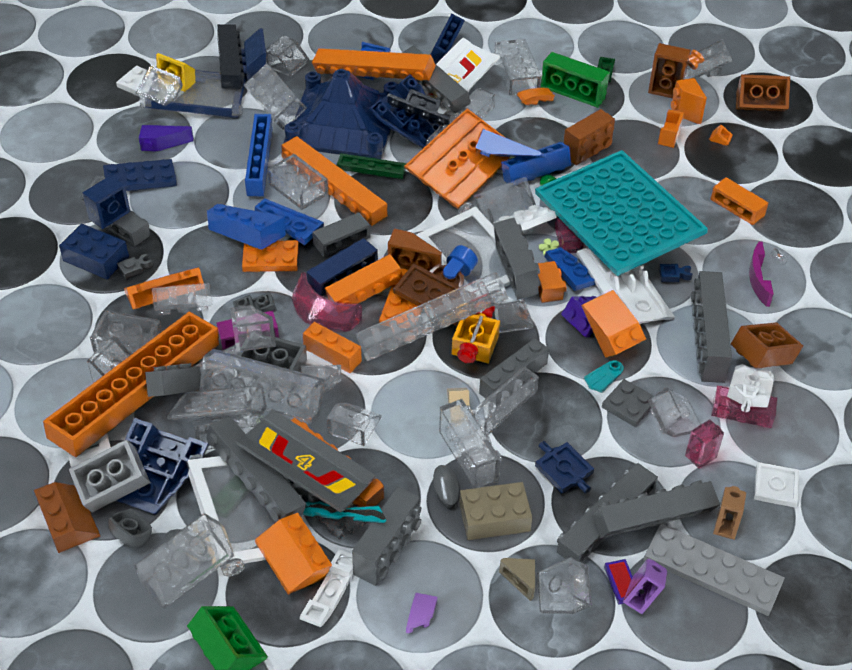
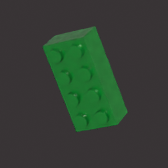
M551 52L543 61L541 88H548L552 92L598 108L606 98L610 72Z

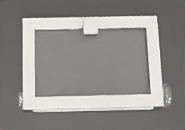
M471 202L464 203L459 208L458 215L416 234L442 252V265H447V257L458 245L466 246L474 251L478 258V263L468 276H464L463 289L476 295L477 301L511 285L495 248L494 226Z
M201 454L193 455L187 461L188 475L216 560L220 564L223 575H237L244 570V563L266 560L256 545L255 539L277 521L271 518L270 513L264 506L259 504L254 494L245 487L243 481L233 473L232 468L220 456L203 458Z

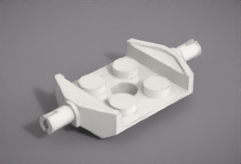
M744 364L736 366L727 397L742 404L741 410L743 412L745 409V412H749L750 407H768L775 377L771 371L748 367Z

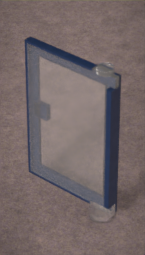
M156 66L148 93L141 92L140 108L238 118L239 115H243L241 103L247 77L244 75L241 89H222L220 73L195 70L196 82L184 92L159 82Z

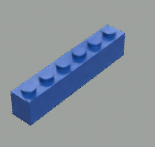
M254 114L245 176L247 196H264L273 131L271 114Z

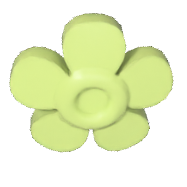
M547 238L544 240V244L539 245V250L543 251L545 256L546 251L556 249L559 246V242L554 240L551 243V239Z

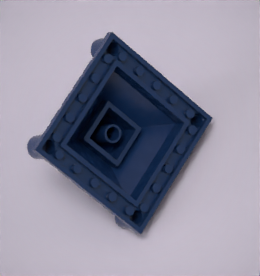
M345 69L336 70L330 80L321 83V75L315 71L307 73L305 75V91L293 122L285 125V139L283 143L297 136L318 152L338 155L342 153L382 159L391 128L380 122L369 109L393 91L398 84L390 81L384 85V92H379L363 85L356 76Z

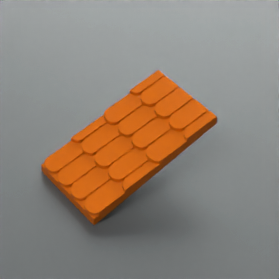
M467 108L415 155L404 168L420 179L426 186H429L439 196L447 200L453 207L459 209L502 167L501 162L510 159V157L494 156L490 154V157L480 154L481 150L477 149L476 145L483 129L500 136L503 135Z

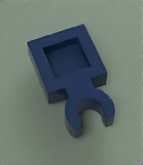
M678 264L659 265L661 282H679L680 278L687 281L692 280L691 266L679 268Z

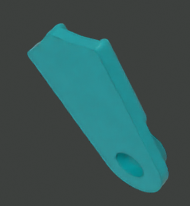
M617 360L609 361L586 375L584 381L589 389L603 393L622 374L624 367Z

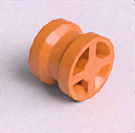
M693 49L689 56L688 66L696 70L699 63H703L705 59L697 50Z

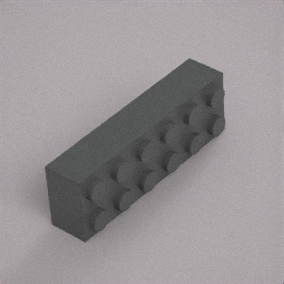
M699 271L698 278L694 280L695 291L691 292V302L694 303L692 316H695L693 329L697 330V333H695V344H698L696 359H699L697 372L701 374V382L725 383L732 360L723 275L722 272Z

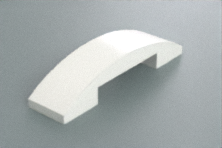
M338 549L331 561L332 566L313 600L310 599L300 615V620L321 627L338 605L353 574L352 554Z

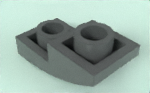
M270 292L253 299L251 295H247L233 301L237 317L276 309Z

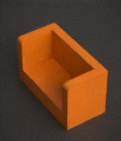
M668 110L666 122L660 130L659 145L674 148L682 127L683 112Z

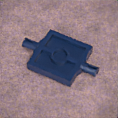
M546 441L539 444V448L545 452V455L535 461V467L561 494L575 486H578L585 494L591 490V487L584 480L594 473V468L568 442L555 448H551Z

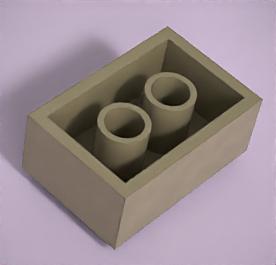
M523 482L460 490L459 506L467 540L531 532L532 514Z

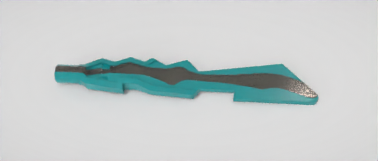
M308 501L305 502L306 506L303 515L311 517L314 515L331 519L354 517V521L385 523L387 521L379 506L346 508L343 512H339L327 503L321 501L312 503Z

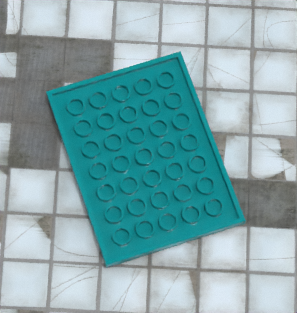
M623 150L535 188V194L552 211H555V214L616 276L707 234L708 228Z

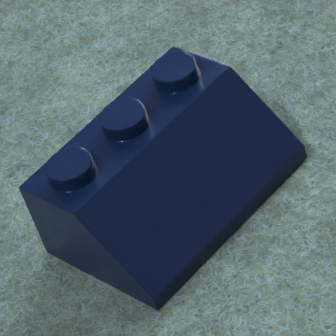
M259 28L244 42V48H241L243 73L246 75L247 81H266V48L263 28Z

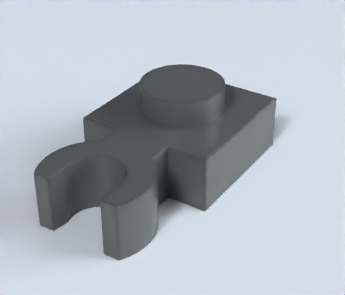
M143 254L137 260L135 257L117 263L124 278L128 279L143 273V268H151L153 263L152 260H149L148 254Z

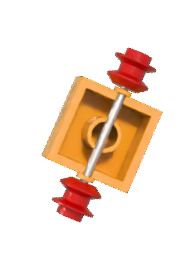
M478 301L474 314L463 312L452 338V355L458 356L464 363H473L475 360L489 363L499 337L500 320L491 319L495 306L490 301Z

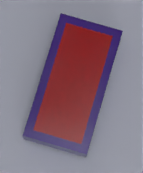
M626 559L607 562L604 568L618 605L625 604L623 600L633 577Z

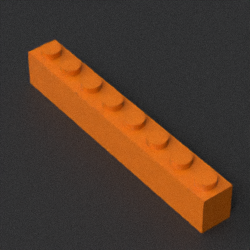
M318 48L312 61L316 72L320 74H333L336 70L345 69L354 76L405 79L411 74L415 80L429 81L436 66L432 56L429 54Z
M296 136L281 145V155L284 161L302 172L307 178L315 182L317 186L323 188L329 195H332L341 204L349 208L351 212L355 214L359 212L371 226L387 217V203L299 137Z

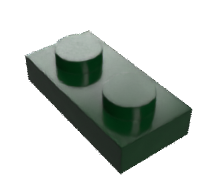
M600 57L598 68L610 72L608 82H611L615 59Z

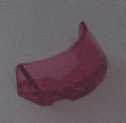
M301 273L292 294V301L297 315L305 323L311 325L313 322H316L331 331L333 329H342L343 332L351 331L362 320L361 304L338 303L320 296L309 285L306 273Z

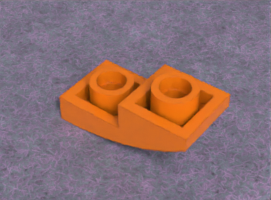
M531 88L517 94L525 105H537L539 100L546 102V100L553 101L555 97L548 88Z

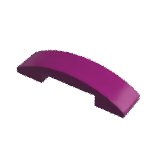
M759 241L751 259L749 278L756 296L766 307H770L774 293L771 280H763L761 267L765 251L763 241Z

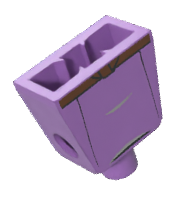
M647 559L632 577L623 603L643 614L665 588L666 568L654 560ZM640 589L644 590V594H640L641 597L638 595Z

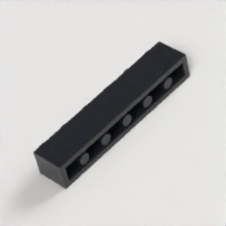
M217 24L222 89H241V82H244L240 32L236 30V24Z

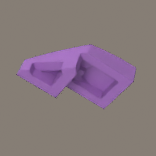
M415 593L406 626V633L413 632V628L423 626L424 628L429 626L430 619L433 618L437 605L436 596Z

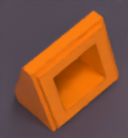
M720 125L712 132L709 140L727 146L733 134Z

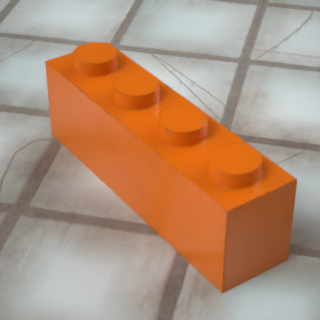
M389 254L329 285L325 290L329 301L339 314L397 284L403 275L400 266Z

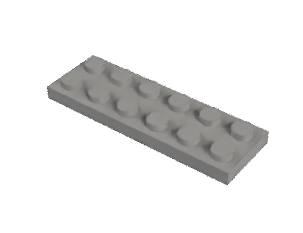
M660 524L643 559L644 561L647 559L654 560L666 568L668 572L768 617L785 577L664 524Z

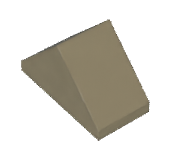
M501 559L499 572L531 601L534 598L535 559Z

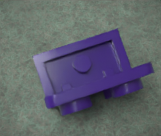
M572 296L561 313L584 337H590L593 330L581 305L597 298L596 296Z

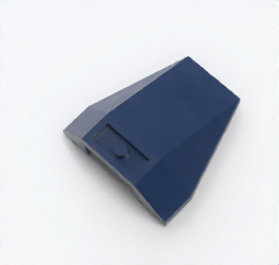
M410 74L389 94L406 100L410 89L425 94L422 86ZM387 96L382 100L380 99L369 109L380 122L422 149L444 130L443 126L438 125L431 119L425 120L418 114H410L400 107H392L387 101Z

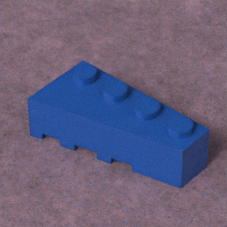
M217 204L207 210L209 230L261 250L286 236L284 216Z

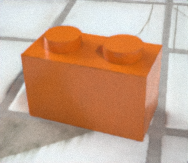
M555 261L538 263L540 269L538 276L541 286H538V293L541 303L563 300L567 287L565 281H562L561 269L557 267Z

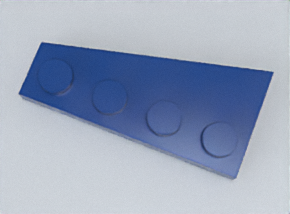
M265 198L255 206V211L284 216L285 232L303 245H306L313 238V231L324 227V222Z

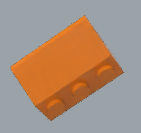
M298 512L278 520L255 539L256 545L287 594L325 579L332 566Z

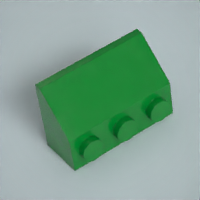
M201 606L187 625L192 633V637L198 642L204 655L209 659L215 670H250L268 658L234 606Z

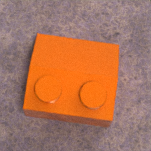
M695 78L676 81L675 88L673 89L671 109L683 112V119L701 124L707 97Z

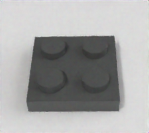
M623 379L602 402V408L636 427L656 404L657 397Z

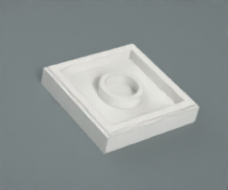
M757 462L754 500L797 507L799 470Z

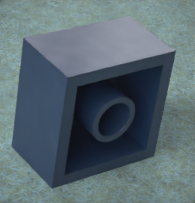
M112 175L82 192L89 220L101 229L131 212L125 184Z

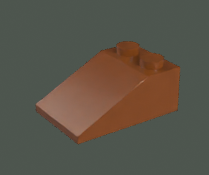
M399 229L393 230L388 241V255L391 254L401 269L409 270L414 263L430 271L434 266L442 264L441 251L412 232Z

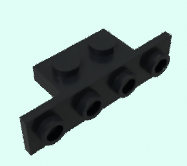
M410 89L406 100L389 93L387 95L388 103L394 108L400 107L410 114H418L425 120L431 119L441 126H448L450 124L449 116L438 113L441 101L412 89Z

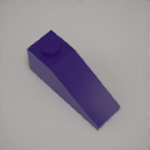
M142 125L139 134L141 151H161L194 141L192 126Z

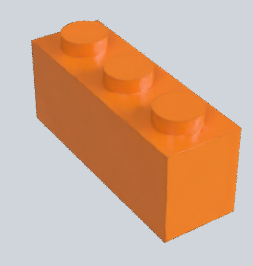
M727 177L713 187L710 199L751 225H754L765 216L769 203Z
M313 322L303 332V345H306V350L340 369L351 373L362 362L361 346L326 327Z

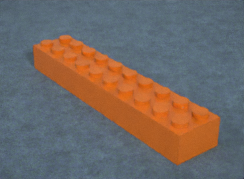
M189 311L43 421L46 438L76 458L154 397H148L145 372L154 371L153 367L191 363L192 367L219 345L218 328Z

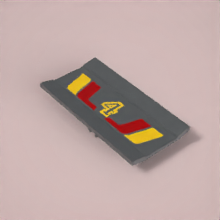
M273 409L253 429L235 441L236 445L281 473L287 482L292 480L294 482L292 488L301 486L339 512H343L369 486L376 476Z

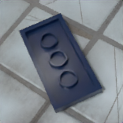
M172 159L103 165L104 177L114 176L125 184L126 191L177 186Z

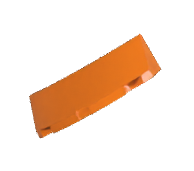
M197 267L126 287L124 291L134 310L166 299L203 290L205 285L200 269Z

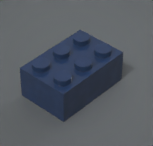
M82 223L59 245L64 262L104 279H108L118 269L117 263L129 258L126 241Z

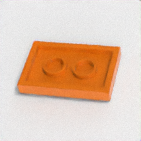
M276 241L262 250L244 243L242 271H297L298 241Z

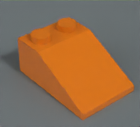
M614 290L581 305L605 357L617 355L646 340L638 320Z

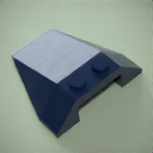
M134 418L125 440L127 439L136 448L150 483L117 501L156 515L189 478L188 472L190 468L187 461L203 458L209 444L189 437L188 440L158 430L151 423Z

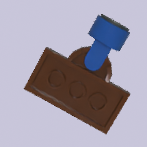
M458 245L453 249L446 259L447 265L440 263L430 271H427L413 263L393 288V293L458 326L463 312L468 313L477 301V296L464 290L463 285L464 276H468L478 263V258L473 250L463 245Z

